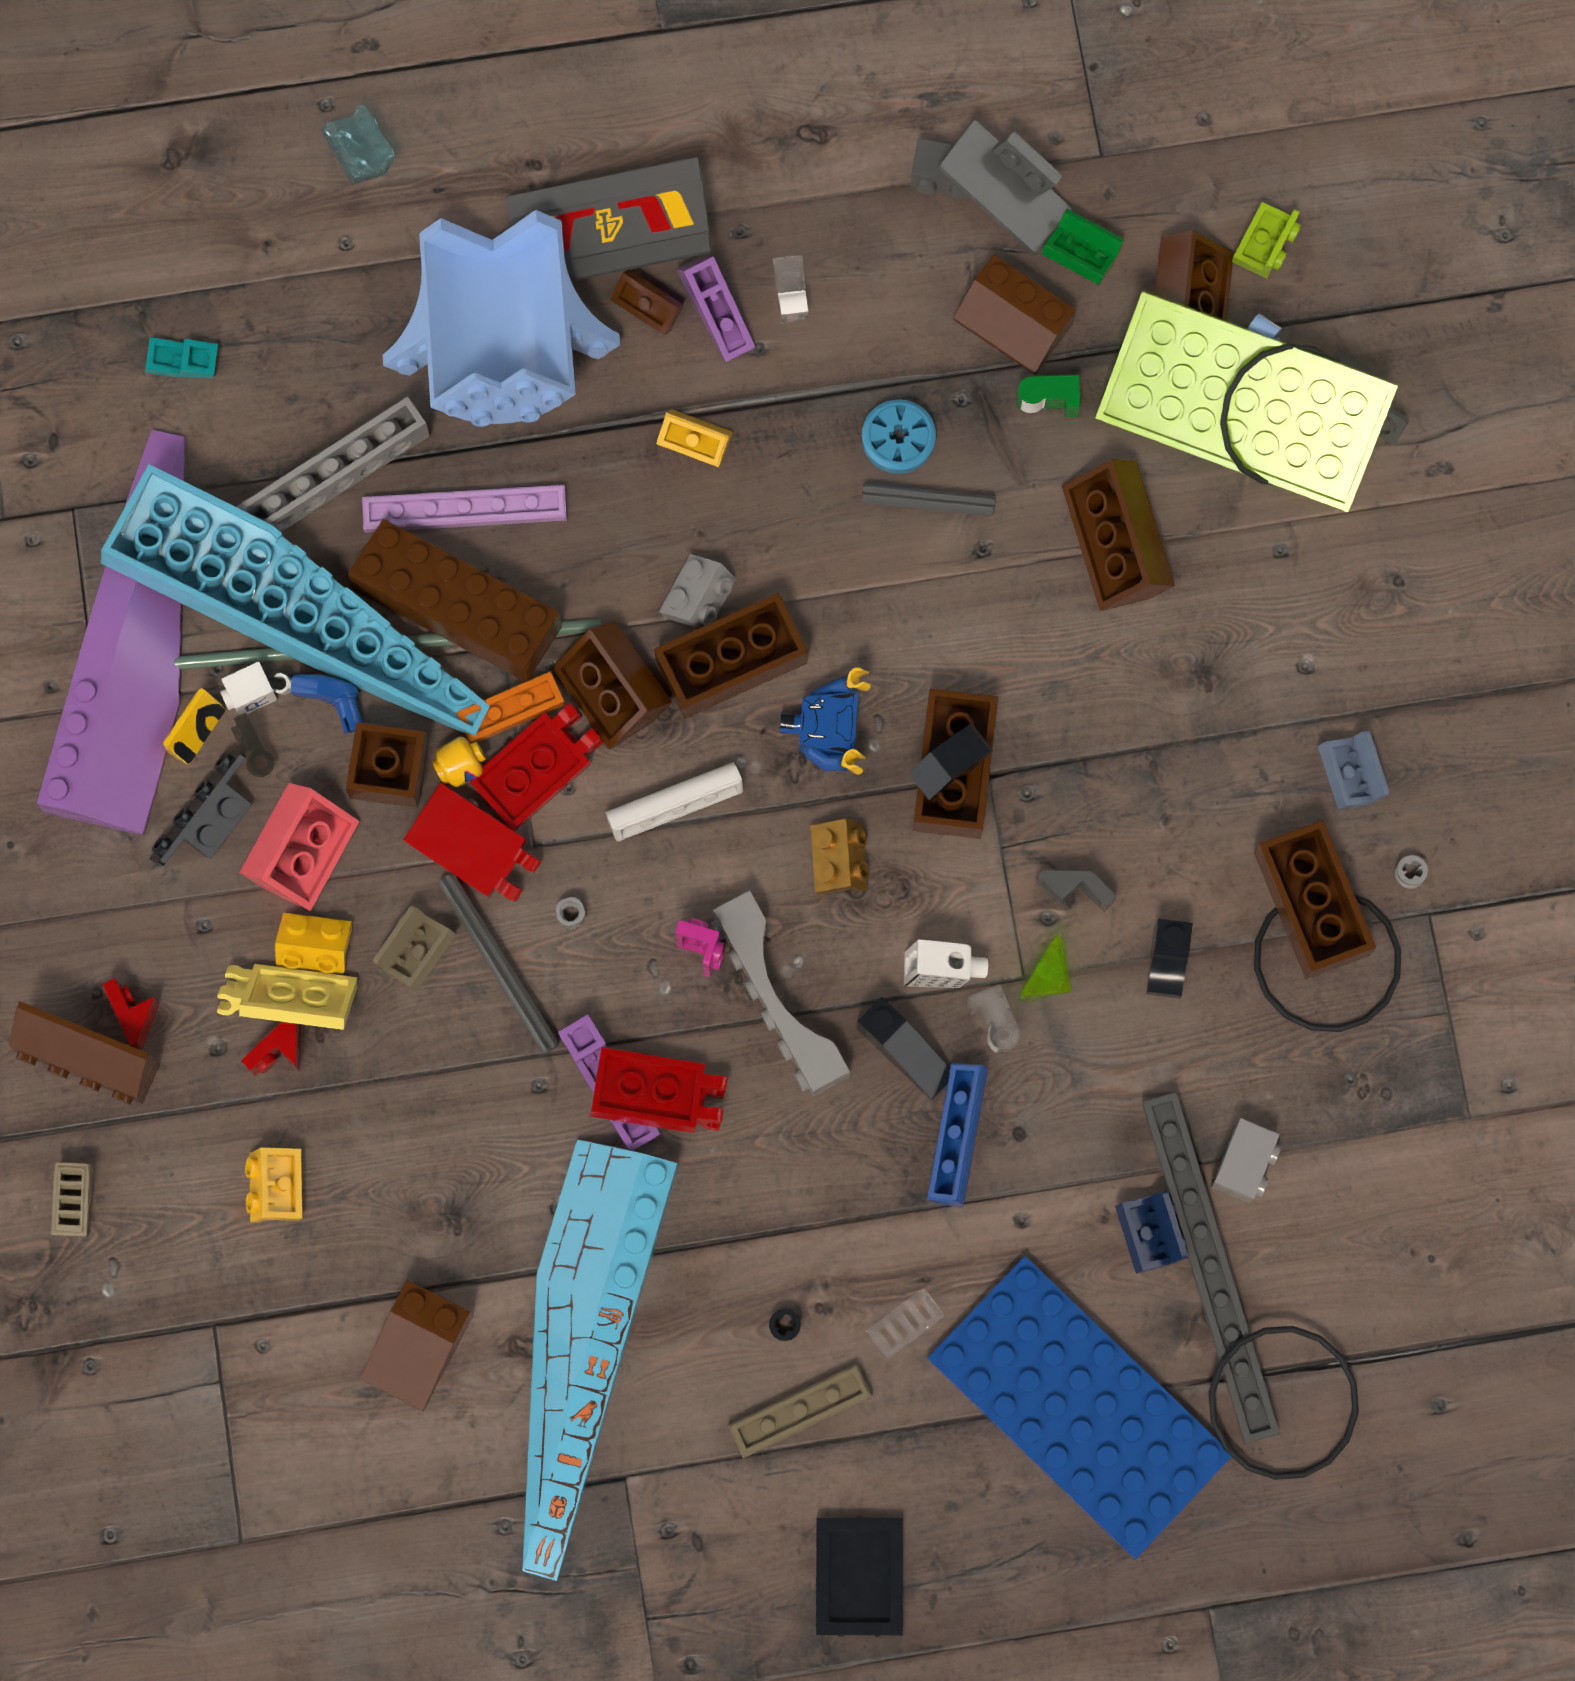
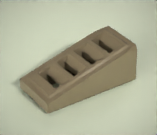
M55 1162L52 1236L88 1237L94 1167L91 1164ZM66 1175H82V1182L65 1181ZM64 1189L81 1190V1196L64 1195ZM63 1204L81 1205L80 1211L62 1210ZM62 1218L80 1219V1225H63L61 1220Z

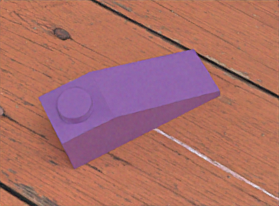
M704 254L676 268L693 306L723 360L727 362L755 348L714 256Z

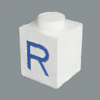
M259 662L222 678L226 688L220 692L228 710L235 708L240 717L277 701Z

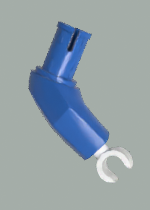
M277 673L274 676L275 678H284L286 680V687L282 690L273 689L275 693L287 695L291 692L297 697L317 699L336 706L344 734L355 732L356 722L363 723L355 700L358 698L359 692L352 683L316 674H295L292 678L282 673Z

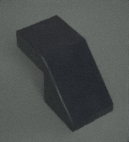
M970 724L931 751L908 774L925 796L931 800L936 798L957 777L971 772L993 752V749L974 725Z

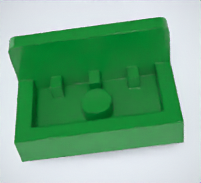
M1066 209L1058 227L1045 243L1041 254L1100 285L1114 265L1124 240L1073 211Z

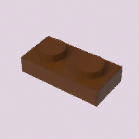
M626 270L622 273L610 299L663 335L671 331L683 307L682 303L631 270Z

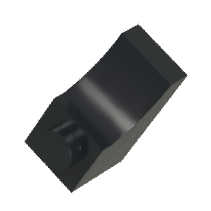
M1158 918L1153 932L1146 994L1181 999L1190 952L1193 923Z

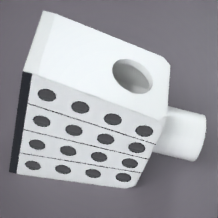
M918 939L905 951L904 986L960 988L970 980V977H987L988 959L986 957H971V946L968 944Z

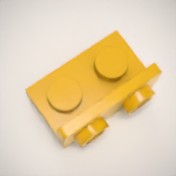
M259 1148L250 1152L245 1164L246 1177L250 1178V1192L246 1196V1211L250 1213V1221L258 1223L263 1220H301V1149Z

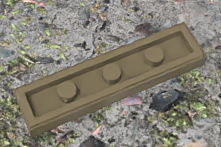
M856 1364L728 1425V1428L742 1458L745 1459L872 1398Z

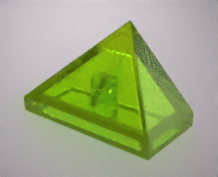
M1056 935L1020 993L1019 1001L1028 1003L1072 992L1063 941L1059 936Z

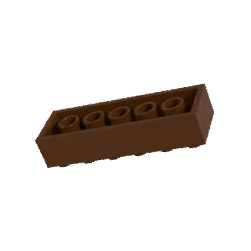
M385 519L381 521L348 572L353 590L525 682L529 681L562 628L560 612Z

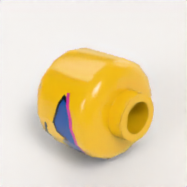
M460 736L440 746L436 750V759L432 760V763L444 785L450 783L454 787H460L482 774L481 762L486 760V757L477 741L471 744L468 739Z

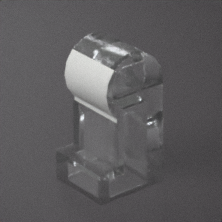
M803 256L772 258V272L781 323L808 320Z
M999 984L967 997L966 1004L970 1013L981 1012L989 1032L987 1041L990 1048L999 1054L1011 1052L1017 1045L1020 1034L1001 985Z

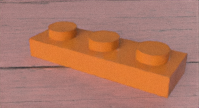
M551 671L484 700L490 707L476 735L473 736L466 732L465 734L471 744L475 741L479 743L539 717L544 712L548 713L564 706L565 702ZM474 704L456 713L459 720L469 724L466 716L480 711L481 707Z

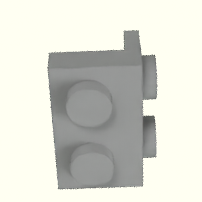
M690 554L659 612L666 619L689 625L694 630H697L716 621L720 609L732 591L736 578L721 563Z

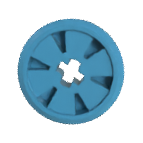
M886 401L875 407L868 414L863 424L862 446L865 455L874 466L888 473L906 474L919 469L929 460L935 447L936 430L932 418L926 410L911 401ZM901 430L902 435L907 434L904 437L903 443H896V439H890L894 436V431Z

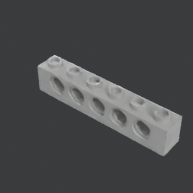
M407 396L236 507L273 525L282 532L430 437L427 424Z

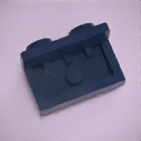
M1161 1191L1149 1197L1123 1202L1115 1206L1136 1274L1170 1266L1187 1259L1186 1241L1180 1232L1175 1216V1206L1170 1200L1168 1191Z

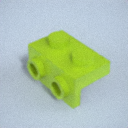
M1261 202L1233 256L1232 262L1268 279L1272 269L1279 271L1287 255V252L1283 251L1286 242L1293 243L1302 226L1297 223L1300 212L1294 209L1292 214L1289 215Z

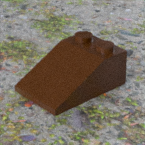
M406 1280L387 1317L360 1379L424 1412L473 1315L470 1311Z

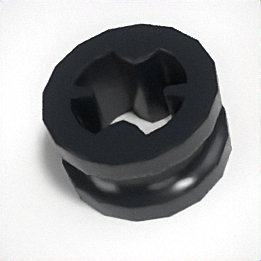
M789 1309L778 1310L769 1321L770 1333L779 1341L792 1340L800 1331V1318ZM784 1315H788L793 1318L790 1323L795 1322L794 1331H787L785 1335H781L777 1332L779 1327L775 1328L774 1326L776 1319L782 1320Z

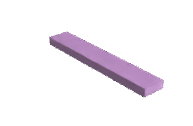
M565 485L362 497L364 533L375 532L383 519L404 530L567 521Z

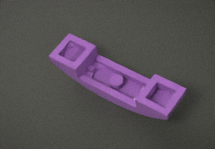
M587 1014L559 1031L558 1034L594 1094L601 1047L607 1048ZM610 1120L629 1151L636 1150L660 1135L656 1127Z

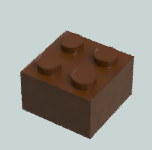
M356 722L345 788L349 798L418 808L428 748V739L425 731Z

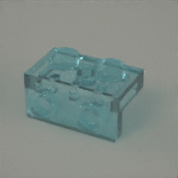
M365 104L357 106L353 116L325 123L321 130L352 185L385 176L395 158L391 145L383 137L375 117L370 114Z

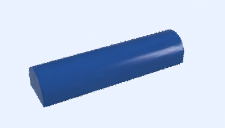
M951 1063L927 1200L946 1206L964 1207L988 1068L983 1065Z

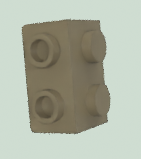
M411 905L406 913L401 916L397 926L385 943L380 946L373 962L388 976L417 992L456 934L451 929L426 916L419 908Z

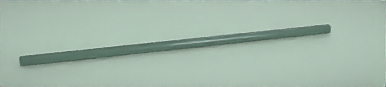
M601 618L561 622L562 628L557 636L586 633L590 628L600 626ZM435 633L407 636L415 643L414 646L417 648L456 645ZM273 648L179 656L175 658L174 664L180 670L295 659Z

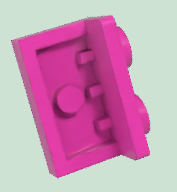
M688 918L687 922L679 920L675 931L676 947L705 955L702 963L703 976L711 977L713 969L719 971L725 952L723 950L724 943H720L719 931L708 929V924L698 919Z

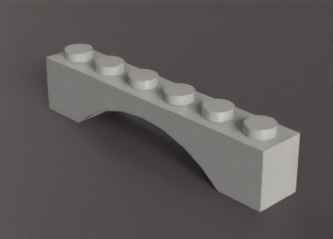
M748 891L714 909L713 917L715 920L710 922L713 930L719 931L720 941L726 939L731 950L727 954L736 971L742 968L748 980L743 983L749 996L753 1001L759 999L764 1011L760 1012V1015L768 1030L775 1029L781 1041L777 1042V1046L786 1061L792 1059L798 1071L793 1074L803 1092L809 1090L812 1097L848 1079L850 1071L834 1042L815 1034L800 1024L785 1009L776 996L767 976L763 957L766 919L752 893Z

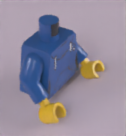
M854 668L849 672L848 676L832 680L811 691L808 696L803 697L802 714L781 713L780 733L799 734V751L804 753L809 761L823 771L850 770L857 775L863 772L862 768L854 765L858 759H866V756L855 750L858 692L853 691L855 688L862 691L870 689L871 684L867 682L860 683V678L865 674H869L867 670Z

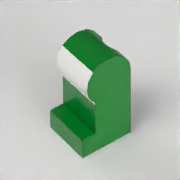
M1079 375L1026 377L1018 386L1016 397L1018 407L1026 413H1035L1042 408L1064 409L1065 417H1078L1080 411Z

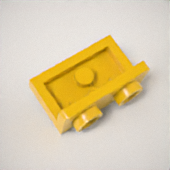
M283 913L275 941L276 965L289 969L343 975L346 969L345 956L352 933V921Z

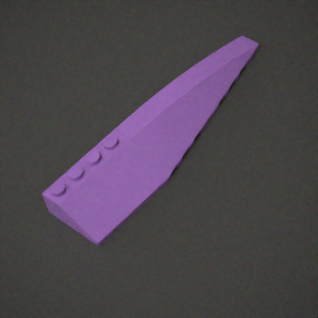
M151 430L126 504L148 464L184 481L185 437ZM105 566L37 804L47 814L144 836L167 755L163 742L174 727L180 708L179 679L181 678V670L174 664V660L180 656L182 603Z

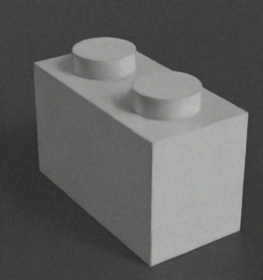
M1240 1118L1230 1137L1211 1188L1249 1204L1254 1200L1255 1196L1261 1198L1269 1178L1264 1176L1267 1165L1269 1163L1274 1166L1282 1146L1276 1144L1280 1134Z

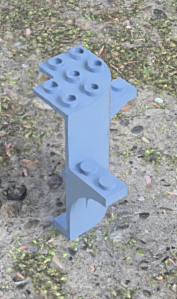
M535 210L491 240L440 218L419 233L422 276L418 301L404 332L395 344L383 354V366L398 371L400 374L410 376L428 364L430 406L433 409L446 413L448 416L471 421L473 425L479 427L489 424H505L520 421L534 422L541 415L553 410L576 395L572 349L591 358L600 359L620 346L619 333L601 323L587 309L576 293L565 264L561 220Z

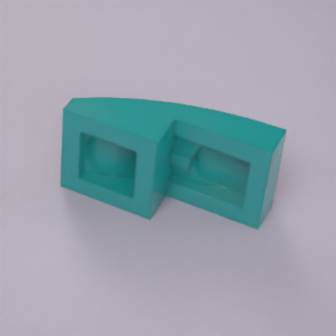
M150 337L144 373L183 378H213L218 344L184 339V342L181 343Z

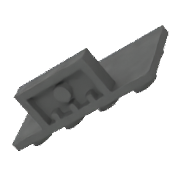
M974 120L938 165V169L1032 255L1038 254L1058 227L1065 210H1071V207L1051 189L1058 183L1062 175L1015 131L998 141L978 121Z

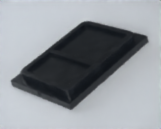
M861 1516L856 1518H816V1635H838L839 1637L845 1635L903 1636V1518H862Z

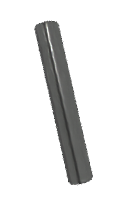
M867 483L864 484L862 491V502L867 504L992 516L995 511V497L987 495Z

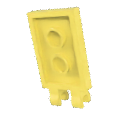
M254 964L252 970L230 965L226 970L225 978H232L236 981H227L226 986L220 987L217 998L226 999L229 1002L220 1001L217 1013L231 1015L239 1010V1016L344 1030L357 990V977Z

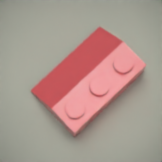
M288 783L239 873L263 889L307 911H311L360 821L313 789Z

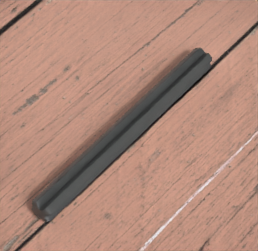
M449 874L439 881V887L542 1053L551 1052L558 1046V1041L456 876Z

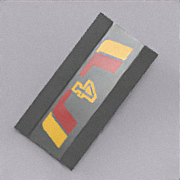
M698 157L505 197L510 227L535 210L561 220L564 258L571 281L712 253L703 178Z

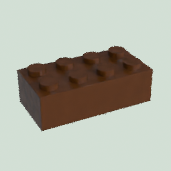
M779 593L654 648L656 663L683 719L808 663V651Z
M930 688L921 760L970 724L974 725L992 748L998 696ZM992 752L971 772L957 777L934 799L929 800L922 790L917 787L912 831L981 839Z
M1324 820L1258 844L1254 855L1305 979L1366 958L1376 949L1375 943Z

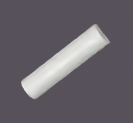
M731 762L606 811L605 814L615 840L619 842L743 793L742 778L735 763Z

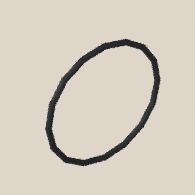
M1287 343L1260 352L1239 370L1225 394L1220 419L1225 450L1240 472L1261 484L1273 485L1267 479L1244 467L1231 448L1226 423L1231 396L1244 374L1264 357L1297 348L1336 361L1314 346Z
M1356 894L1354 895L1357 902L1367 906L1385 925L1395 950L1394 978L1383 1001L1363 1018L1340 1026L1311 1024L1288 1013L1269 993L1260 969L1261 942L1271 920L1278 914L1276 907L1266 916L1255 939L1254 971L1264 997L1284 1018L1309 1030L1342 1032L1368 1023L1389 1004L1401 978V948L1391 922L1371 901Z
M1295 1326L1266 1327L1238 1340L1218 1363L1209 1389L1211 1425L1223 1449L1246 1470L1274 1480L1305 1478L1330 1465L1350 1442L1359 1414L1357 1382L1344 1356L1321 1335ZM1295 1333L1318 1341L1339 1360L1350 1383L1352 1414L1343 1440L1327 1459L1304 1471L1274 1473L1249 1464L1229 1446L1217 1422L1215 1392L1224 1366L1241 1346L1265 1334Z

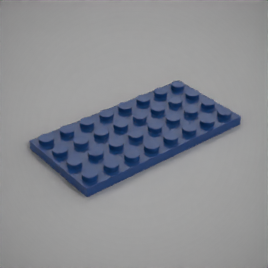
M1026 1256L927 1358L933 1366L1134 1560L1141 1555L1232 1457L1205 1427Z

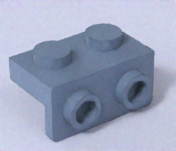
M1362 731L1351 738L1326 741L1318 746L1338 810L1369 806L1389 795L1387 779L1383 774L1377 755V748L1370 731Z

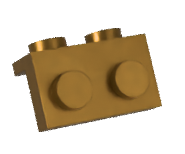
M849 819L810 825L815 893L823 895L850 889L859 892L867 891L869 868L865 858L867 836L863 825Z

